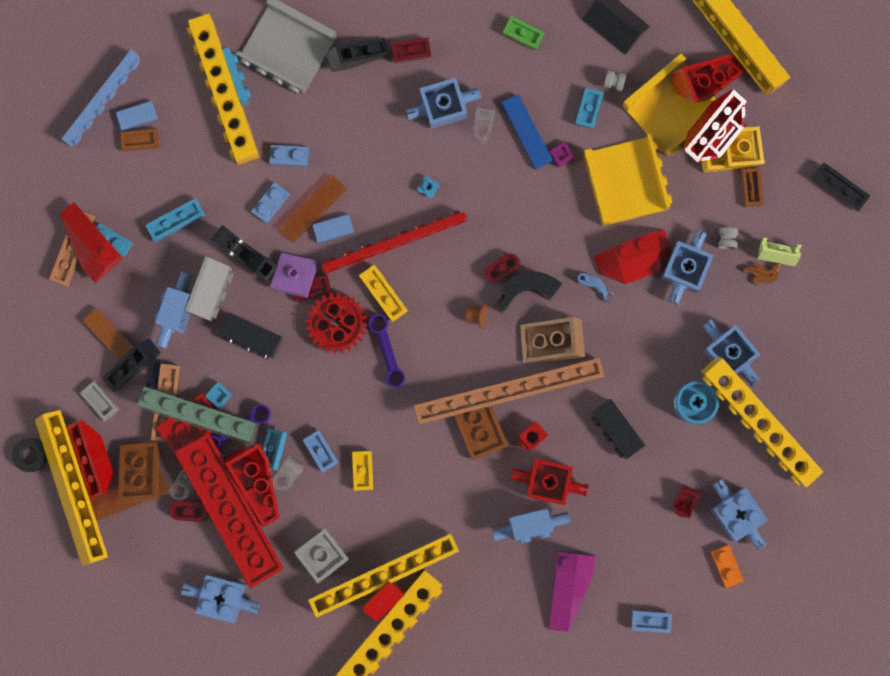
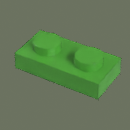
M511 16L502 34L536 51L545 32Z

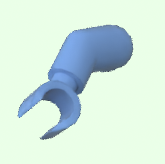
M580 273L577 279L581 285L596 288L599 293L603 294L604 300L607 303H611L606 297L609 294L615 297V294L606 289V285L598 276L587 273Z

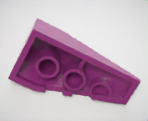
M557 552L549 630L569 631L594 576L596 556Z

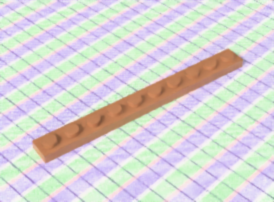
M600 358L417 404L414 405L418 425L603 378L604 372Z

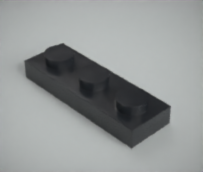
M825 162L822 163L811 178L857 212L860 211L870 197L868 193Z

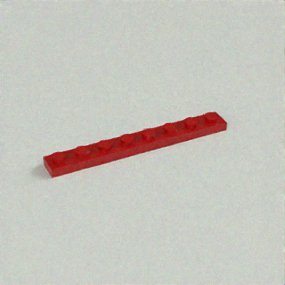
M455 211L449 214L450 217L442 219V217L436 218L431 221L432 224L427 226L420 224L408 233L406 230L401 231L392 239L388 237L380 239L376 245H364L357 252L353 253L352 250L345 252L341 258L335 259V257L326 259L324 264L321 265L325 274L331 273L467 222L465 211L462 213Z

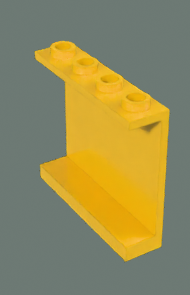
M682 54L677 56L626 99L622 105L646 134L651 133L652 139H656L658 148L666 157L669 154L675 155L681 149L680 145L685 142L689 129L709 104L716 99L713 96L709 100L693 104L677 93L671 75L680 68L687 66L684 63L686 58Z
M651 133L647 134L646 138L592 151V148L584 150L583 156L602 226L665 211L671 207V194L667 193L665 187L667 186V179L665 174L662 175L661 173L662 161L660 156L657 157V142L655 138L652 139Z

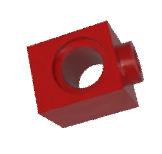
M535 421L518 436L520 439L518 443L525 451L527 449L532 451L549 435ZM529 432H534L537 435L535 443L527 441L526 436Z

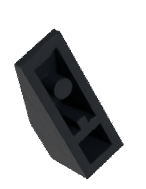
M378 38L337 45L326 55L332 72L385 58L390 54L385 39Z
M150 338L138 342L103 378L112 390L116 392L146 368L161 352Z

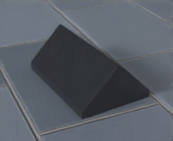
M595 0L582 19L625 55L650 27L619 0Z

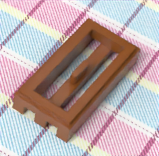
M760 167L741 169L744 207L763 206ZM753 172H756L758 201H755ZM746 173H748L751 202L748 201Z

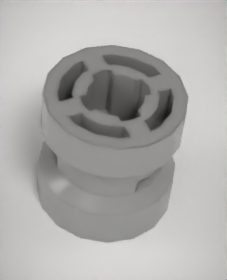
M608 69L603 88L609 89L613 86L616 91L622 92L626 73L620 72L615 74L614 70Z
M730 227L719 228L721 240L718 242V248L737 249L738 243L735 239L738 236V229Z

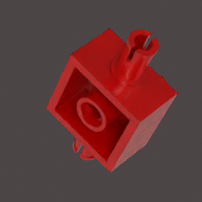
M534 459L530 472L512 468V473L519 476L511 475L510 480L527 483L526 497L560 505L566 504L567 494L569 493L586 497L588 491L580 490V488L588 489L589 484L572 481L573 467ZM552 477V481H555L554 485H550V488H548L544 480Z

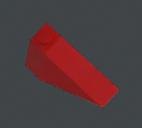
M256 443L241 447L223 457L226 466L262 526L265 527L279 519L280 514L269 459L260 444Z

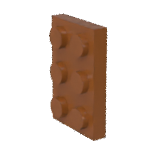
M492 406L454 416L472 461L508 447Z
M158 442L120 445L118 501L120 503L158 500L160 444Z

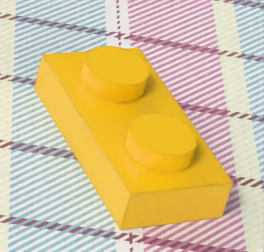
M372 451L352 452L354 491L374 490Z

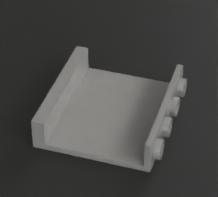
M267 0L268 7L243 51H238L236 55L242 65L256 68L255 71L262 76L267 74L273 77L272 80L279 85L284 83L289 86L288 89L296 94L299 92L305 94L326 54L337 38L336 31L278 0Z

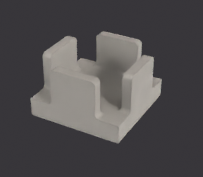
M326 528L294 552L317 583L321 582L349 560L343 548Z

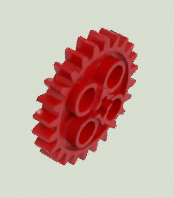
M340 292L337 293L336 297L330 293L328 299L322 295L323 301L321 302L316 299L318 305H311L314 311L307 312L311 319H307L305 322L311 326L306 327V330L312 331L308 337H315L312 343L317 344L319 342V349L325 346L326 353L332 349L333 354H336L337 349H339L341 354H344V348H347L350 352L351 345L358 347L355 342L356 340L363 341L360 334H366L362 328L368 327V324L363 323L367 316H361L365 310L358 309L361 303L354 304V297L348 300V294L341 298ZM333 305L339 307V312L336 315L329 313V309ZM322 314H327L335 321L340 319L341 325L351 330V333H347L339 326L334 328V324L323 317ZM348 316L355 318V322L351 326L345 324V319ZM322 321L328 322V328L324 331L318 328L319 323ZM337 332L344 333L342 341H335L334 335Z

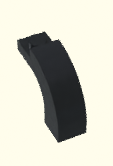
M221 225L211 239L224 252L266 282L278 267L223 225Z
M542 272L519 274L511 278L502 287V290L507 295H501L497 301L499 305L497 310L503 314L514 298L525 291H535L550 301L562 283Z

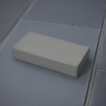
M95 380L79 392L104 422L120 410Z

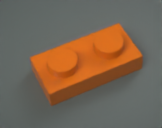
M730 545L711 551L725 588L744 581Z

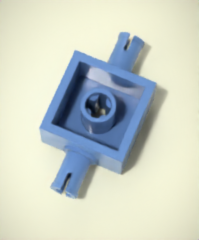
M452 78L420 88L422 105L406 109L409 121L422 116L427 117L431 129L467 119L465 103L482 98L478 87L462 92L460 91L457 79ZM441 101H444L446 106H442Z
M695 230L690 245L677 241L674 245L661 277L662 280L673 285L667 299L668 302L679 305L684 290L694 293L700 291L714 256L701 250L704 239L707 236L706 233ZM686 263L689 264L690 269L688 271L684 267Z
M180 272L176 288L167 287V290H164L161 295V307L156 310L154 315L155 324L161 328L155 343L157 346L167 349L172 332L183 334L190 316L185 311L191 296L186 292L192 278L189 274Z
M711 319L702 326L713 339V343L703 350L711 361L717 356L723 358L736 374L741 373L750 386H753L760 380V377L750 367V363L761 354L737 325H734L726 332H721ZM734 349L733 355L729 356V350Z
M723 479L714 483L712 487H714L722 500L710 510L732 542H737L744 536H747L756 551L761 549V546L764 547L767 543L763 540L757 529L768 519L747 488H741L735 493H731ZM736 511H742V518L735 517L737 515Z
M545 508L508 517L509 526L492 529L495 542L512 537V539L519 541L521 544L531 541L530 537L537 536L538 539L550 537V532H554V527L571 522L568 511L551 515L548 509Z
M211 574L205 576L202 587L184 583L183 588L188 590H182L181 595L198 599L196 614L230 623L237 621L240 610L257 615L259 610L257 608L260 607V602L244 599L245 583ZM223 594L222 597L225 598V601L219 603L217 596Z

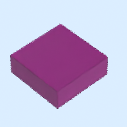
M565 141L549 150V154L558 168L575 158Z

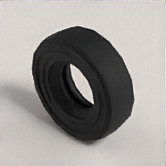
M25 438L19 441L12 452V460L15 466L24 472H36L47 461L42 442L34 438ZM27 448H33L37 452L36 460L31 463L26 462L23 458V452Z

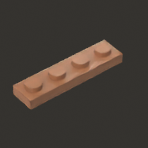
M84 212L94 222L95 216ZM68 233L65 236L49 278L50 281L69 287L79 261Z
M161 364L157 391L177 397L180 366ZM154 413L151 440L166 442L155 427L166 420L167 417Z

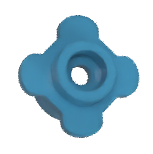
M425 176L423 183L418 186V192L427 195L428 198H433L436 190L440 188V183L438 181L434 182L429 176Z

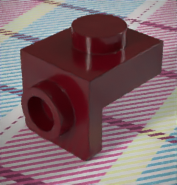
M683 484L673 502L672 511L679 517L690 519L692 510L699 500L701 492Z

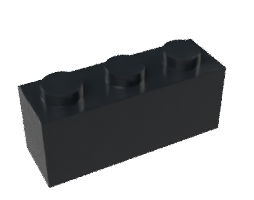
M229 313L220 332L224 336V341L231 344L238 342L242 344L240 348L251 352L253 349L259 352L258 356L266 360L269 357L275 358L284 339L280 335Z
M609 399L591 413L593 416L591 420L596 427L601 426L604 431L602 435L608 443L612 441L616 447L614 451L620 459L623 457L626 460L646 446L612 399Z

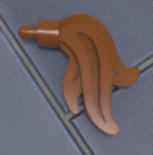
M754 263L752 265L756 267H746L743 273H750L755 276L753 278L754 285H757V282L772 283L777 280L781 264H774L772 269L767 270L763 265Z

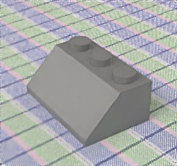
M205 256L185 311L209 322L217 319L220 308H218L220 301H224L226 297L227 283L230 284L233 278L232 268Z

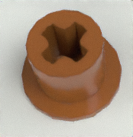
M483 303L481 307L469 305L466 312V322L479 324V327L483 328L487 320V304Z

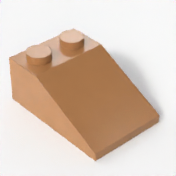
M568 317L520 325L523 363L585 357L582 319Z

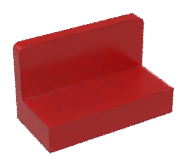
M387 581L362 606V610L378 622L405 594L399 584Z

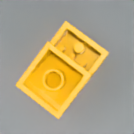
M759 126L743 128L720 158L701 161L703 173L765 164Z

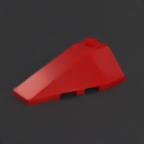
M734 54L682 67L672 74L671 78L677 93L693 104L711 99L744 73L746 69Z
M75 202L60 213L82 269L97 283L119 264L124 257Z

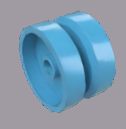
M693 381L682 386L676 392L673 400L676 415L683 422L690 425H699L711 420L719 408V397L715 394L716 390L702 381ZM697 400L698 406H693V401Z

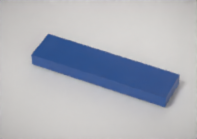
M519 94L503 101L502 106L535 170L553 162Z

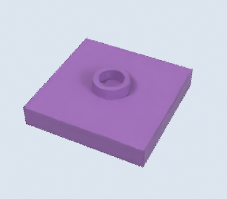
M281 253L277 264L278 267L271 282V290L308 298L318 261Z

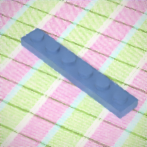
M133 50L128 52L62 137V140L70 147L79 143L85 129L88 130L92 126L93 119L96 115H100L103 112L106 102L113 99L116 95V89L127 81V75L139 65L140 57Z

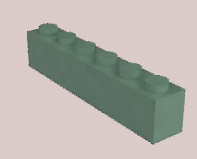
M147 387L143 388L138 402V407L142 410L249 445L257 427L256 423Z

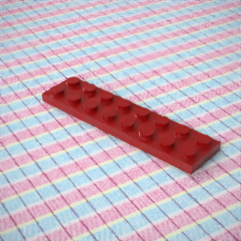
M208 433L174 452L249 589L282 571L284 568L226 466L210 434Z

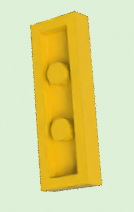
M375 264L359 275L392 323L408 312Z

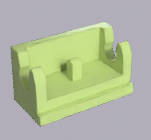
M763 237L759 245L758 259L796 266L801 257L799 250L802 245L797 244L796 247L771 243L767 242V238Z

